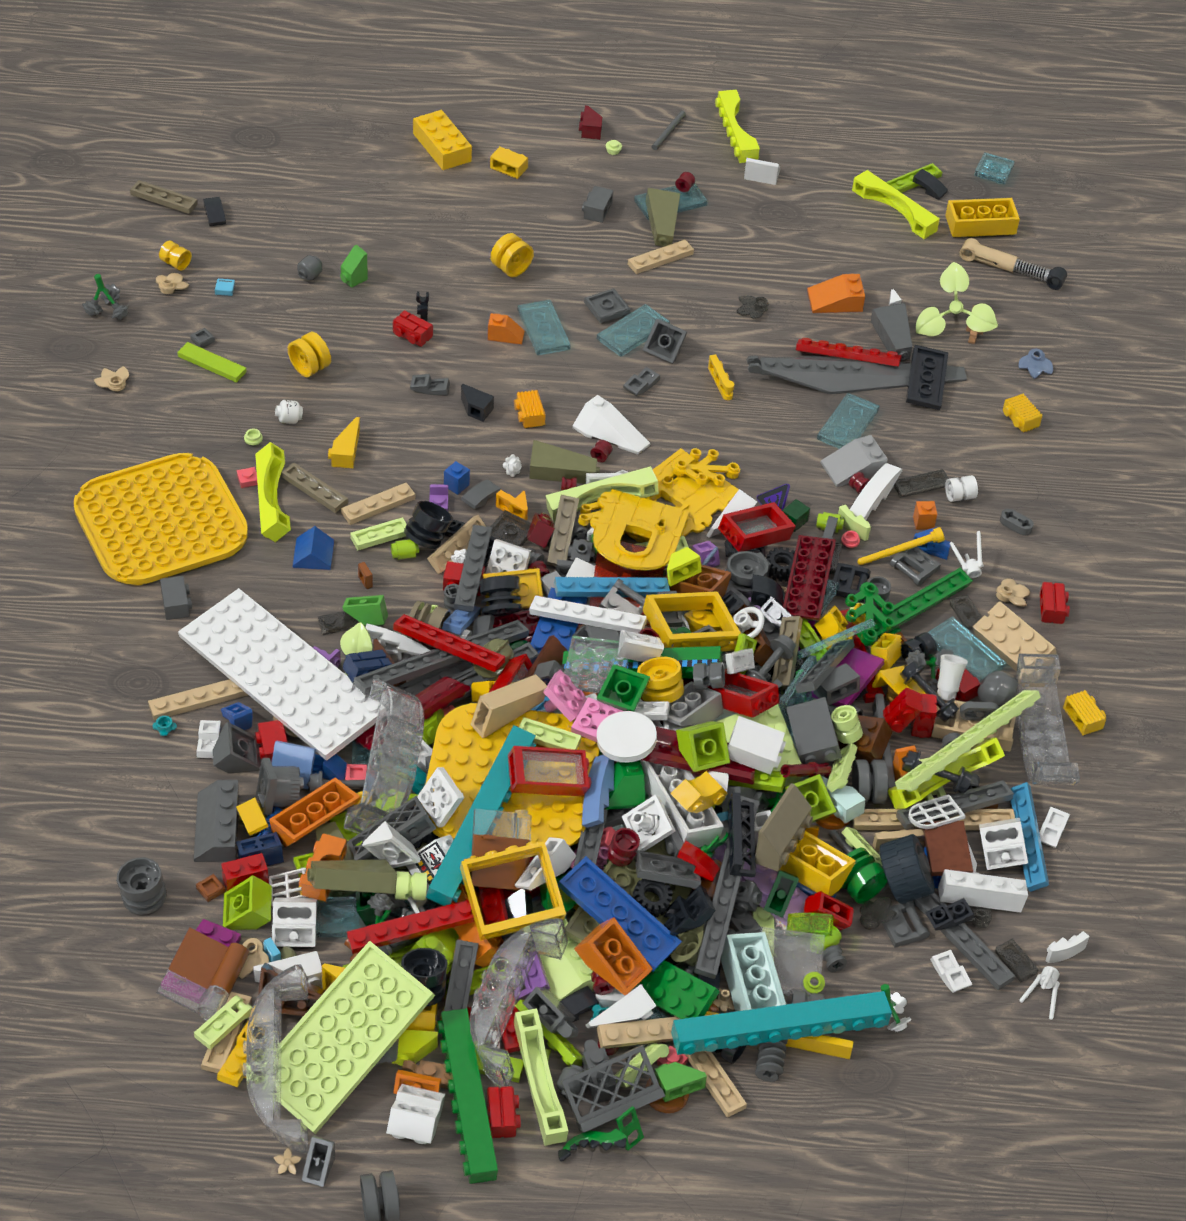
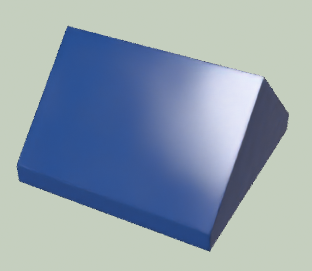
M316 526L298 536L296 539L293 568L331 570L334 539Z

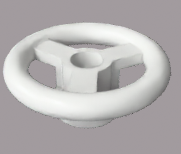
M756 607L744 608L733 617L741 634L745 630L755 628L753 632L747 635L751 638L756 637L764 626V615ZM748 613L757 614L759 621H753Z

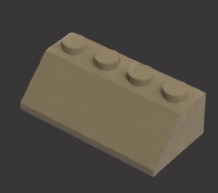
M790 784L758 835L755 856L756 864L777 872L782 865H786L790 852L793 853L795 851L797 841L803 839L805 829L810 828L813 817L810 816L812 807L795 784Z

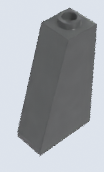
M905 303L873 309L871 323L887 351H894L898 355H902L901 361L910 359L912 341Z

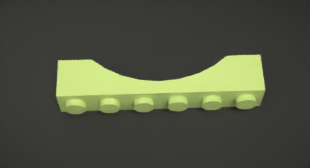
M650 466L546 495L547 509L553 523H555L561 494L579 498L578 512L582 504H590L597 501L602 493L611 492L612 489L641 498L659 494L658 480Z
M537 1008L515 1012L514 1027L544 1146L566 1142L568 1127L553 1085Z

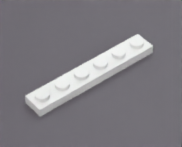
M535 596L529 608L531 615L617 631L625 630L638 633L645 628L647 623V616L541 596Z

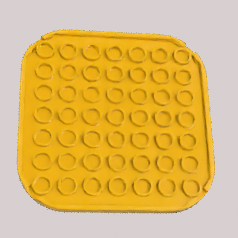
M191 453L168 455L93 478L80 487V492L74 498L75 515L102 569L112 579L125 584L143 585L233 556L244 546L248 536L246 519L217 467L203 456L202 458L194 457Z
M477 703L459 706L446 714L436 731L426 783L437 767H444L455 785L463 793L464 799L444 827L436 826L433 833L440 838L451 835L453 839L455 838L513 725L519 727L523 717L571 732V727L576 718L570 722L563 714L529 710L487 737L482 738L470 725ZM581 736V742L577 750L586 751V758L589 759V776L594 759L599 756V747L597 742ZM538 744L536 745V747L548 748ZM528 761L524 770L525 781L577 784L575 764ZM512 793L508 803L503 802L501 806L504 808L500 819L495 818L493 823L496 826L491 835L528 839L533 842H546L549 837L564 839L570 847L579 842L581 831L584 832L586 827L582 826L584 796Z

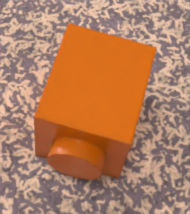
M916 501L913 515L916 530L935 528L937 519L935 501Z

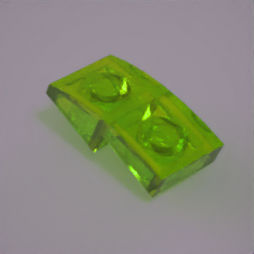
M789 913L786 933L789 936L810 935L812 938L832 936L834 916L823 913Z

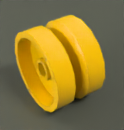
M508 233L495 243L491 251L490 260L492 264L501 269L506 275L517 277L531 264L534 250L516 234Z
M311 331L303 335L301 339H296L288 344L287 349L290 361L302 376L310 377L317 373L318 370L330 366V351L324 340L317 333Z
M656 657L643 662L638 667V673L650 676L649 683L642 695V699L645 702L668 701L672 703L684 694L682 669L679 661L676 659Z

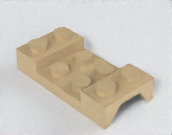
M955 700V704L959 708L955 713V717L946 722H943L939 717L935 718L932 737L943 739L944 736L953 732L962 735L980 721L962 719L960 716V706L965 702ZM1016 717L1010 719L1008 724L999 727L994 734L988 735L984 739L997 738L1002 750L1010 752L1013 744L1012 737Z

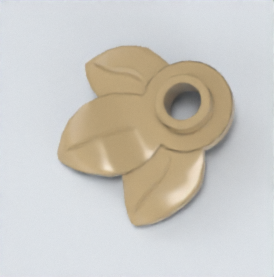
M178 273L156 277V283L159 284L160 291L164 294H172L175 289L182 290L189 286L188 283L182 282L183 276Z
M124 366L116 372L104 368L101 377L94 379L99 387L120 391L126 386L125 381L129 378V372Z
M1004 579L996 589V596L999 600L1003 602L1010 601L1017 606L1027 605L1023 598L1029 596L1030 590L1024 585H1016L1013 579Z
M257 938L247 939L243 943V946L248 950L252 945H255V949L249 951V956L239 974L241 979L253 971V966L269 963V957L263 951V944Z

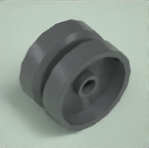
M742 551L732 554L728 558L726 571L731 572L729 582L746 598L751 597L752 576L756 574L767 577V561L761 555L754 552Z
M855 759L853 763L852 787L865 798V804H867L869 799L874 804H885L888 775L886 762L883 759H873L870 766L865 759Z
M393 1170L380 1173L379 1187H377L375 1176L372 1173L360 1175L365 1221H381L380 1210H383L385 1221H400L399 1192Z

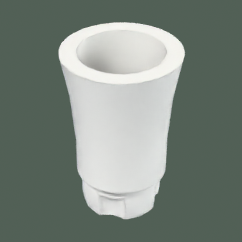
M950 654L941 655L940 674L937 685V694L941 699L951 700L956 698L964 670L968 663L966 659Z

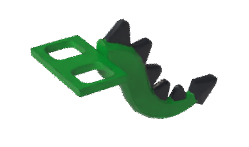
M630 1107L616 1119L619 1130L615 1128L609 1133L588 1131L570 1139L563 1149L558 1151L559 1161L562 1162L571 1155L570 1150H577V1145L579 1144L582 1148H585L589 1143L591 1148L602 1145L605 1151L616 1145L629 1151L644 1138L635 1107ZM631 1113L633 1119L624 1127L622 1120ZM637 1130V1139L629 1144L628 1136Z

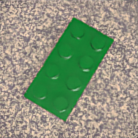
M664 961L654 972L651 971L632 989L634 990L639 985H642L656 1004V1007L678 1019L705 1016L720 992L712 985L667 961Z

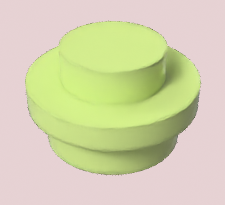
M616 140L607 142V152L612 155L618 154L622 149V144Z
M249 429L244 435V440L249 445H258L262 442L263 437L259 430Z

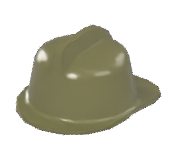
M493 639L483 646L506 656L505 663L496 672L487 670L474 663L473 667L476 673L484 678H493L501 674L508 661L514 658L509 640Z
M704 924L675 935L682 941L671 954V958L675 962H684L691 967L696 965L704 935Z

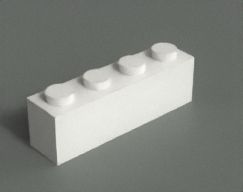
M947 869L944 870L938 886L940 902L954 903L965 898L969 906L1022 912L1028 897L1026 880Z

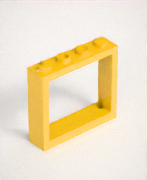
M718 592L646 595L643 612L647 616L651 628L658 633L664 648L721 646L722 651H735L738 636L741 632ZM711 609L723 631L672 634L661 612Z
M531 841L522 847L514 845L502 852L497 853L496 850L489 851L484 854L485 856L477 858L476 856H470V858L461 861L460 870L480 941L564 920L566 912L545 841ZM538 855L553 909L484 925L470 872Z

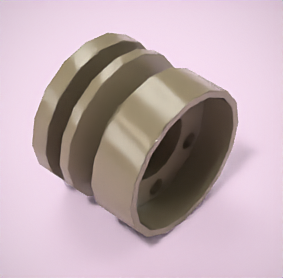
M417 601L409 616L442 630L443 622L451 615V611L436 606L432 612L431 604L426 603L425 605L424 602Z

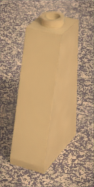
M535 674L480 696L470 725L482 738L487 737L542 703L546 696L543 692L547 685Z

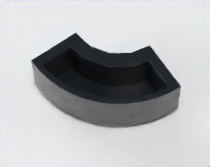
M753 574L750 587L751 604L762 608L769 598L773 597L783 606L785 599L783 588L768 577Z

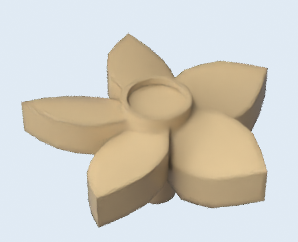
M289 1147L285 1150L284 1156H275V1161L281 1164L278 1168V1174L284 1173L287 1169L290 1173L296 1174L294 1164L298 1163L302 1157L292 1156Z

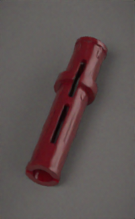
M816 762L794 765L784 764L780 772L785 778L805 776L811 778L819 774L821 776H829L831 766H828V763L818 764Z

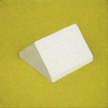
M747 158L744 179L776 185L780 166L777 163Z
M621 630L618 657L645 662L661 656L664 645L660 638Z
M386 821L362 844L363 847L378 859H386L392 868L419 863L421 860L413 844Z

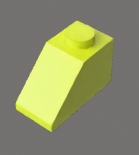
M688 547L672 553L667 567L668 585H675L701 573L700 556Z
M405 1030L399 1037L397 1060L393 1061L392 1064L403 1066L404 1060H409L416 1064L438 1047V1032Z

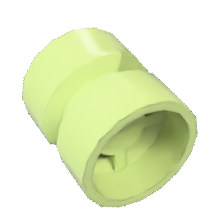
M840 706L832 712L831 719L840 742L850 744L862 737L861 724L857 711L853 706Z
M397 871L395 899L407 900L408 897H412L413 900L425 901L427 873L415 872L413 875H410L409 872Z

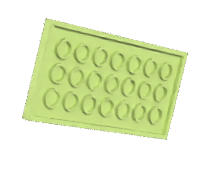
M369 941L253 1073L251 1078L316 1134L435 995Z

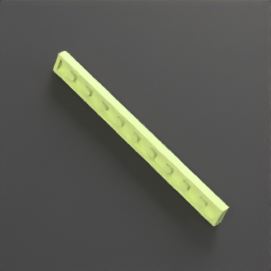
M1024 690L898 779L895 782L897 789L916 790L919 787L918 785L930 780L932 775L944 770L945 766L958 760L960 755L969 752L975 744L983 742L984 738L994 734L997 731L996 729L1008 724L1010 719L1022 714L1024 709L1033 706L1034 702L1041 698L1039 690Z

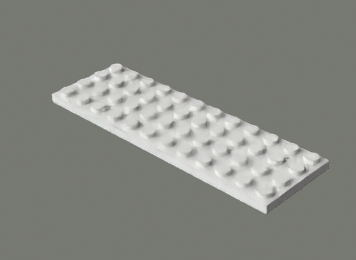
M239 588L178 631L181 639L307 745L315 748L316 752L325 760L331 758L388 714V709L370 694L364 695L346 674Z

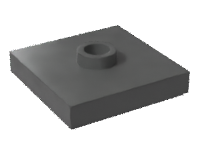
M614 288L584 298L585 305L599 323L630 314L631 309Z

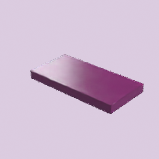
M852 648L837 667L846 663L860 676V691L832 705L837 707L851 705L884 665L883 658ZM812 691V697H813V698H816V699H819V698L814 694V691Z

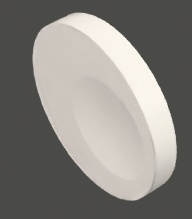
M623 711L614 713L605 718L597 729V745L600 751L609 759L618 762H634L645 758L653 751L657 742L655 725L648 717L637 712Z

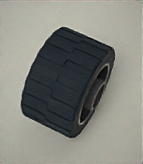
M910 834L880 845V858L886 879L893 895L900 904L934 893L935 886L933 876L930 873V865L917 836Z

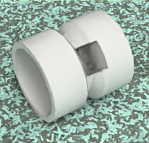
M973 475L964 476L961 479L950 478L946 480L945 490L950 502L961 501L963 498L964 500L975 499L977 497L978 486Z

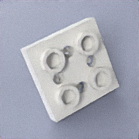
M498 539L494 540L486 574L503 572L504 570H506L505 572L527 570L531 550Z
M437 767L417 798L436 826L444 827L463 801L464 796L444 767Z
M656 794L622 816L626 827L634 830L639 835V851H646L676 831L660 797Z

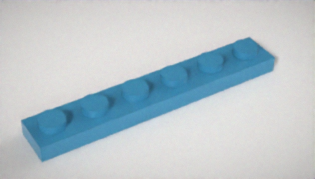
M555 577L554 579L557 597H606L618 578L624 581L623 584L642 597L656 595L657 592L670 591L667 578ZM620 590L616 592L621 597H629Z
M1025 782L1010 789L1014 793L1011 800L1012 809H1014L1015 818H1020L1028 859V863L1023 864L1027 889L1032 892L1048 886L1049 881L1031 787L1028 782Z

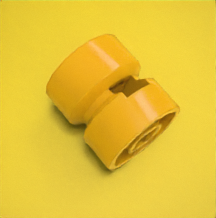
M169 240L162 245L159 251V258L163 262L182 271L190 264L192 253Z

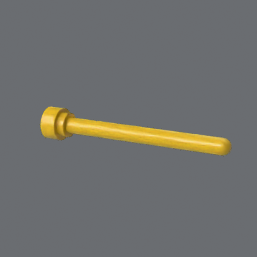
M941 527L935 528L929 535L859 558L857 563L864 565L932 541L933 543L945 541Z

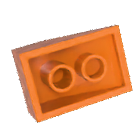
M842 274L807 288L812 313L863 312L865 293L860 274Z
M614 917L599 924L574 948L591 970L623 995H627L653 970Z

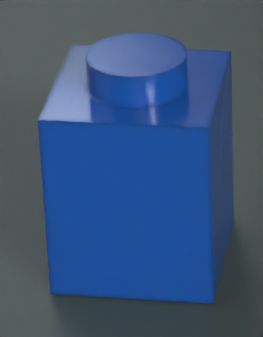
M455 461L444 470V485H448V489L455 494H460L470 485V469Z

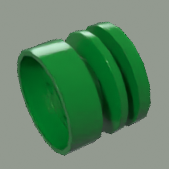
M861 847L847 854L856 862L842 885V888L847 889V893L859 904L874 898L887 883L883 866L875 862L874 857L865 848Z

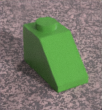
M358 245L352 248L341 265V280L351 288L368 280L367 253Z
M384 595L346 598L342 607L344 612L365 626L367 624L374 626L384 625L388 617Z
M677 1062L662 1064L655 1069V1076L665 1094V1097H662L664 1102L705 1088L707 1079L705 1072Z

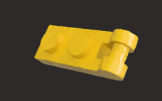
M710 355L708 369L723 399L731 400L735 384L729 380V375L727 372L725 373L723 363L719 361L717 355Z

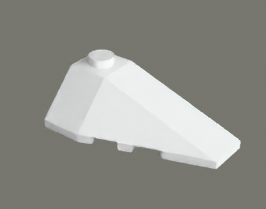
M599 395L584 405L573 424V428L585 437L591 439L596 437L616 444L620 449L635 454H640L650 446V442L611 403Z

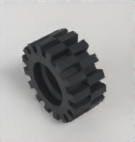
M780 547L779 550L774 548L773 551H769L766 557L771 564L769 577L773 576V580L778 578L779 582H782V579L785 582L788 581L795 554L794 550L790 552L789 548L786 547V550H783V547ZM776 563H786L788 566H780Z
M642 879L637 882L631 897L651 915L654 914L656 918L659 917V914L662 916L667 911L673 893L672 890L669 891V884L665 886L664 882ZM644 893H655L659 897V901L652 902L648 900Z

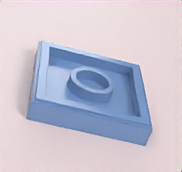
M277 740L274 745L272 766L299 767V777L304 778L303 788L309 789L306 784L310 782L316 749Z

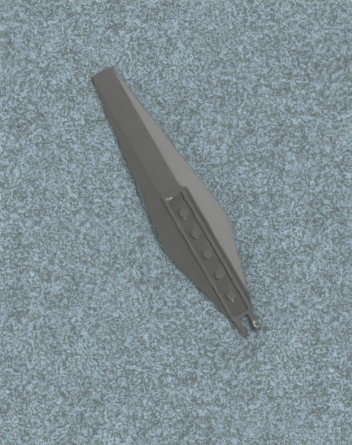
M752 355L746 359L747 364H749L747 367L750 373L773 375L828 394L908 387L911 363L900 362L898 367L830 356L759 357ZM947 366L945 383L967 380L964 367Z

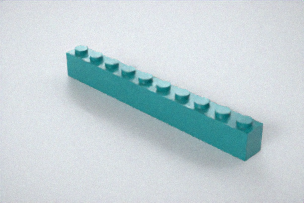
M513 725L428 888L426 898L443 906L452 904L453 901H458L462 892L459 888L461 884L464 885L460 865L461 861L472 856L473 834L491 835L496 826L493 823L495 818L500 819L504 808L501 807L503 802L508 803L512 795L510 791L508 754L513 746L536 747L537 744L534 743L536 735ZM523 761L524 770L527 766L528 761Z
M881 991L673 1020L671 1035L677 1055H691L695 1052H712L716 1049H733L744 1045L754 1046L759 1043H776L780 1040H797L801 1037H818L829 1033L839 1034L844 1031H860L872 1027L881 1028L889 1024L892 1011L885 992Z

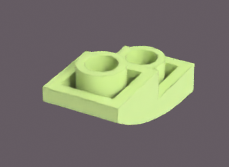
M846 505L840 506L838 514L841 515V519H844L843 527L848 531L857 532L860 539L868 540L871 531L869 522L862 515L855 517L854 513Z

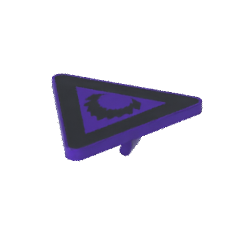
M784 484L757 495V500L761 505L775 502L783 510L790 485Z

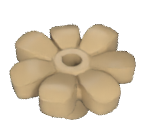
M719 989L718 999H715L713 1003L718 1006V1009L720 1008L721 1013H726L727 1009L733 1012L735 1008L729 989Z

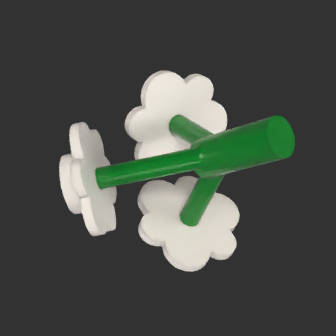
M883 984L881 985V991L885 992L892 1011L891 1017L895 1020L887 1028L891 1031L895 1030V1032L902 1031L907 1027V1023L911 1021V1018L905 1017L899 1020L897 1013L902 1014L904 1012L903 1007L906 1006L907 1000L904 997H900L898 992L893 993V995L890 994L889 985Z

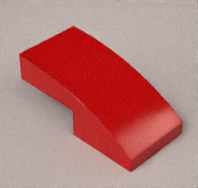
M685 840L677 857L695 865L696 868L693 873L713 882L720 868L705 852Z

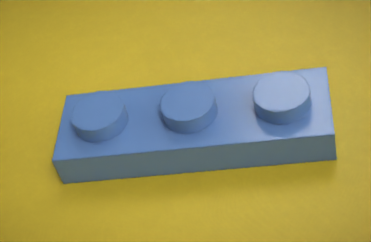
M475 606L473 612L455 610L443 622L442 630L461 635L475 620V617H478L481 608Z

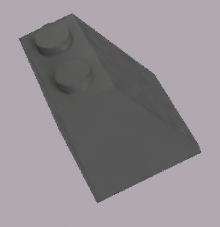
M826 697L786 707L801 764H808L809 762L821 764L842 758Z

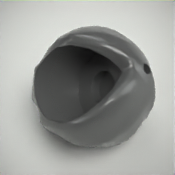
M1006 671L989 673L983 678L978 688L977 694L980 701L996 703L1000 708L1016 696L1018 688L1017 679Z

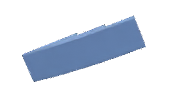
M604 754L595 757L588 776L591 778V787L584 795L582 826L586 828L604 823V808L609 807V792L614 791V760L609 759Z

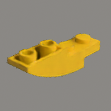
M255 1009L238 1035L236 1046L218 1072V1081L238 1087L243 1078L247 1079L268 1039L276 1019L275 1015Z

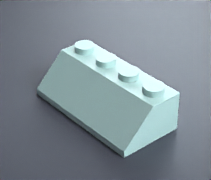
M765 932L726 935L721 962L735 1012L786 1005Z

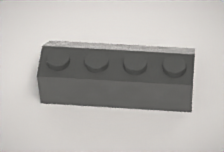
M217 780L198 792L194 862H229L236 860L239 813L236 808L239 806L238 780Z

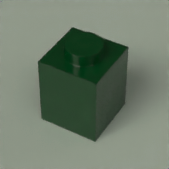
M797 499L782 510L795 524L796 527L793 532H796L809 520L810 508Z

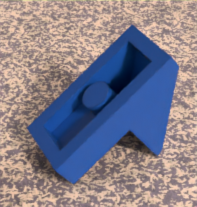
M935 528L916 533L914 539L929 535ZM946 540L940 543H933L932 541L917 546L927 554L946 560L951 548L950 542Z
M237 702L221 709L223 717L227 718L231 724L243 730L252 727L253 712L250 707Z
M315 754L312 774L322 771L324 779L332 780L336 777L338 780H345L347 763L337 754L328 760H325L321 755Z

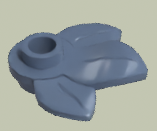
M1040 349L1030 350L1028 355L1023 356L1019 360V368L1028 369L1033 379L1037 378L1042 372L1050 375L1053 372L1052 362L1045 358L1044 352Z

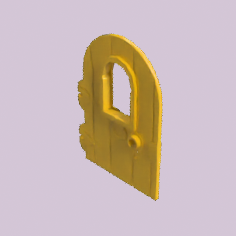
M680 448L653 469L658 480L659 494L646 497V499L656 501L662 497L666 501L668 500L673 503L675 507L689 511L681 536L685 537L690 532L699 533L704 531L706 527H709L712 523L711 516L718 510L723 512L739 489L726 480L722 486L715 485L710 479H707L705 485H700L688 475H675L672 471L673 461L684 460L690 455ZM694 460L691 464H698L699 461ZM625 531L629 537L643 543L650 540V538Z
M614 489L611 492L602 493L598 503L604 508L603 512H596L590 520L591 527L595 529L593 543L597 551L609 561L635 570H654L669 564L671 554L676 551L689 511ZM626 531L650 538L647 548L637 553L625 550L620 544L623 532Z

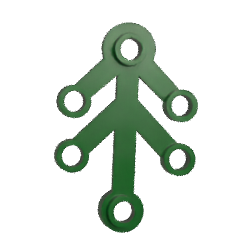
M870 582L863 583L860 586V592L855 595L849 594L845 600L847 606L855 607L858 601L865 599V604L855 610L849 609L845 618L849 622H855L858 617L865 613V630L860 636V640L866 646H872L877 640V632L874 630V616L886 630H891L895 625L894 619L885 617L873 604V600L882 608V612L886 615L892 614L895 609L894 604L885 602L878 595L879 590L877 586Z

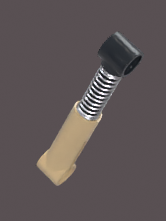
M973 238L967 239L959 252L960 257L965 261L976 260L1012 273L1016 271L1024 273V275L1027 274V276L1030 274V277L1033 276V278H1041L1053 290H1059L1067 278V271L1062 267L1047 268L1045 270V267L1042 269V266L1039 268V266L1036 267L1037 265L1034 266V264L1022 262L1017 256L981 245Z

